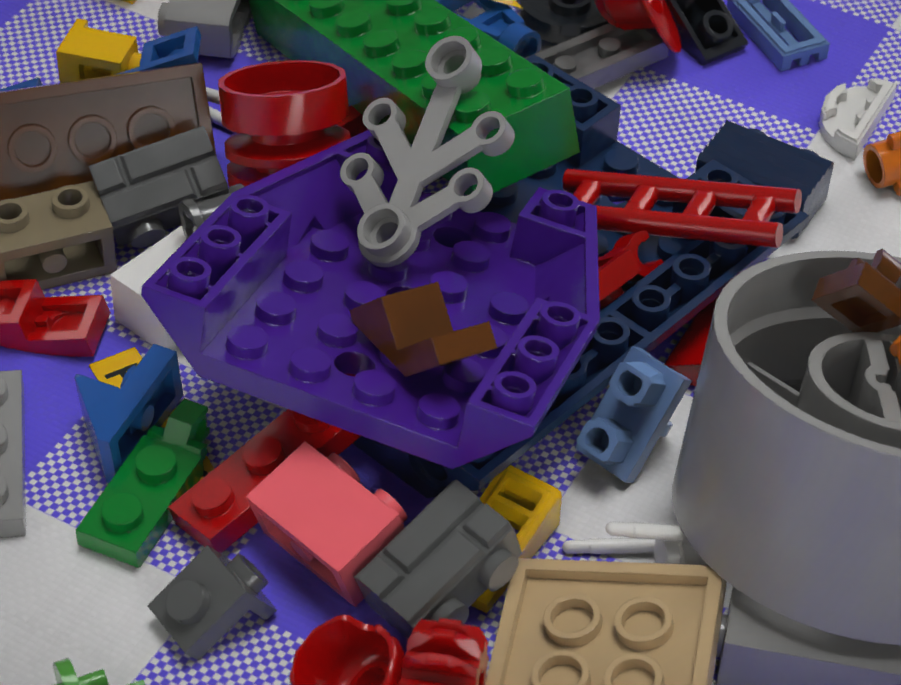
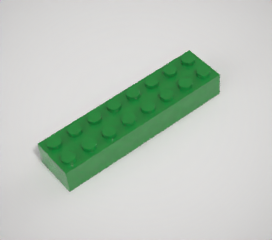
M248 0L257 34L290 60L320 61L335 64L345 69L348 104L352 105L359 113L363 115L367 106L376 99L389 98L393 100L406 117V125L403 131L410 144H413L437 84L425 67L429 50L438 41L449 36H461L467 39L482 60L481 78L475 88L460 95L441 145L470 128L479 115L488 111L501 113L512 126L515 138L511 147L501 155L488 156L481 151L442 176L447 181H450L452 176L461 169L476 168L491 184L494 193L580 153L570 88L435 0ZM390 115L385 116L379 122V125L386 122ZM499 128L489 132L486 139L496 135ZM477 184L470 186L464 194H471L476 189Z

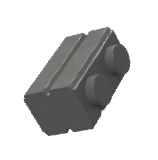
M204 126L89 166L93 181L113 226V234L118 247L129 243L135 248L155 244L166 235L165 230L181 225L179 203L181 201L192 199L195 203L228 194L229 192L227 181Z
M456 479L430 502L354 578L368 605L408 639L412 634L413 628L421 619L438 621L439 618L462 620V624H465L469 616V607L487 589L497 591L513 577L522 551L515 530L509 521L488 504H483L478 496Z

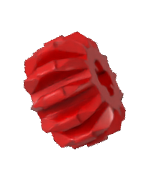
M439 618L438 621L421 619L407 639L405 658L402 659V674L398 685H485L489 657L487 655L488 640L484 632L481 631L480 627L462 624V620Z

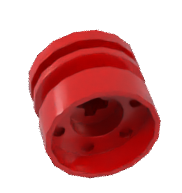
M307 60L266 62L228 72L218 80L222 126L232 132H237L225 141V157L231 161L227 164L229 188L236 184H242L244 187L351 138L349 130L336 125L349 115L345 69L335 64Z

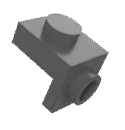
M208 545L147 605L183 652L198 661L249 610L265 620H268L277 611L261 591L268 584L267 579L248 559L238 553L230 560Z

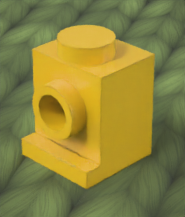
M77 18L56 50L60 83L110 76L139 67L142 54L138 53L137 37L88 28V20Z

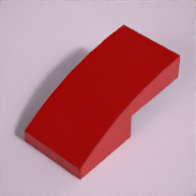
M37 279L0 281V346L45 355L94 357L110 316V310L103 295L45 297Z

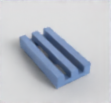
M727 0L726 7L736 23L781 72L790 69L792 60L799 66L809 64L810 55H813L817 61L827 59L830 43L789 0H762L771 10L772 14L760 2L761 0ZM785 27L799 40V42H797V40L785 29Z

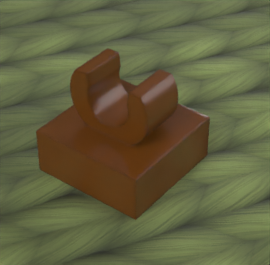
M884 249L877 250L872 265L862 261L859 257L851 261L848 268L819 278L811 300L851 332L878 333L900 326L901 289L895 284L901 276V263Z

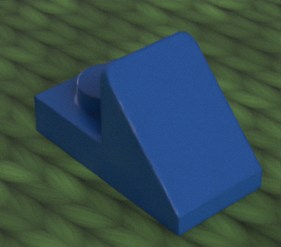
M153 344L139 364L127 370L120 388L80 374L75 375L74 379L83 419L107 483L114 477L143 435L147 436L148 430L154 425L161 427L183 397L177 351Z

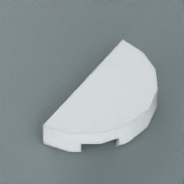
M869 79L868 86H853L847 89L846 83L836 86L825 96L819 126L823 138L837 152L855 160L894 100L897 83L881 79Z

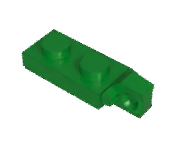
M184 398L168 417L165 429L154 425L148 430L147 436L143 435L76 528L79 546L137 568L142 566L173 520L168 507L198 483L204 474L203 461L208 453V445L203 442L210 433V428L207 427V406Z

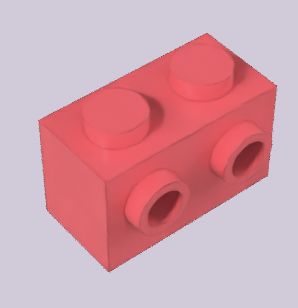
M306 441L246 496L263 532L354 607L364 599L354 577L405 528L403 523L407 520L406 512L389 493L383 489H378L374 493L370 492L360 484L359 476L342 457L336 453H331L326 458Z

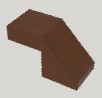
M439 282L382 296L349 310L353 324L405 377L455 363L497 348L489 321L453 331Z

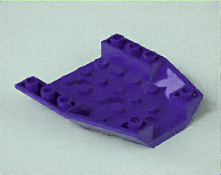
M367 130L234 191L142 285L141 296L199 377L447 468L455 469L532 437L597 331L600 321L597 206L580 201L573 194L563 190H547L538 187L518 215L517 224L498 213H483L480 211L466 213L459 208L423 230L416 250L404 262L392 267H379L370 263L360 251L357 228L364 212L356 195L340 178V169L348 157L360 152L369 154L383 169L384 179L380 188L389 203L398 179L379 140ZM368 169L362 171L357 176L356 180L361 179L367 173ZM422 192L418 203L435 193ZM439 282L453 331L490 322L497 345L496 349L405 377L353 324L349 310L382 296ZM346 374H356V376L354 377Z

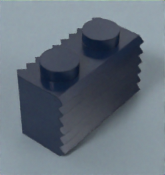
M726 120L724 126H721L719 132L710 140L708 146H705L703 152H700L695 172L714 159L757 185L800 189L802 193L800 210L809 215V223L827 199L834 162L820 157L812 150L799 149L771 138L758 129H748ZM805 227L795 234L791 240L798 238Z

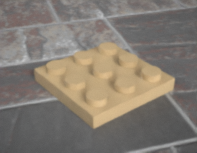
M518 558L517 570L509 580L485 685H712L727 584L726 580L719 576L709 565Z

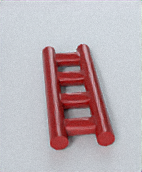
M567 169L562 182L564 191L573 193L578 200L595 205L601 195L630 198L624 208L595 205L597 206V230L624 233L647 230L649 235L775 248H779L782 243L783 225L778 222H769L774 212L798 213L802 203L800 189L577 169ZM657 201L688 203L683 213L651 211ZM715 206L747 209L742 219L710 216Z

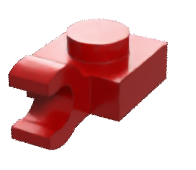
M647 230L622 236L610 252L602 257H598L600 309L607 307L624 293L621 287L628 281H640L663 263L662 259L644 264L639 260L638 247L650 237Z

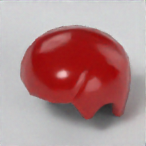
M343 614L335 616L310 632L295 652L289 680L291 685H398L401 679L402 659L405 658V653L398 639L392 637L380 624L373 626L363 623L350 615Z

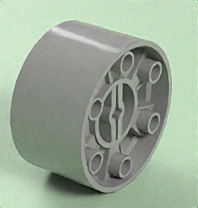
M812 251L775 257L757 263L732 278L722 289L716 301L672 484V502L676 518L682 532L699 556L719 576L754 601L783 616L828 633L874 643L901 645V365L899 364L898 357H894L889 351L890 345L900 335L901 325L878 333L851 332L811 300L819 278L848 268L851 261L858 257L872 265L875 253ZM894 257L897 261L901 263L900 257ZM900 276L899 280L897 281V283L895 284V285H896L897 287H899L900 289H901V276Z

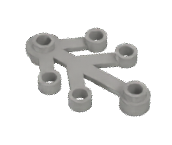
M449 36L441 39L433 45L427 54L425 67L437 84L412 146L403 131L406 125V117L393 100L389 98L376 99L367 106L363 113V124L379 140L398 179L389 203L380 188L384 179L383 169L369 154L360 152L351 155L345 160L340 169L341 180L356 195L364 212L357 228L358 243L363 256L373 265L392 267L404 262L416 250L420 242L421 232L460 208L466 213H475L484 209L491 201L493 189L484 175L478 169L471 167L459 170L452 176L447 187L419 203L418 201L425 186L482 151L488 156H498L506 152L514 142V130L505 117L497 111H488L479 115L470 128L441 145L460 95L475 88L481 78L482 60L469 41L461 36ZM390 115L386 122L379 125V122L385 116ZM499 128L496 135L486 139L489 132ZM368 169L367 173L361 179L356 180L357 176L362 171ZM477 184L476 189L471 194L463 196L470 186Z

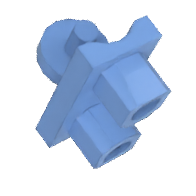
M632 346L624 361L619 363L609 381L610 386L591 419L585 423L576 439L577 444L574 448L623 482L634 483L660 436H667L673 424L670 418L692 381L664 365L642 348Z

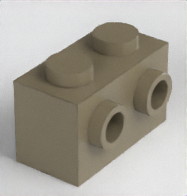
M94 181L67 185L50 191L0 201V281L37 279L41 289L44 290L111 274L117 270L113 226Z

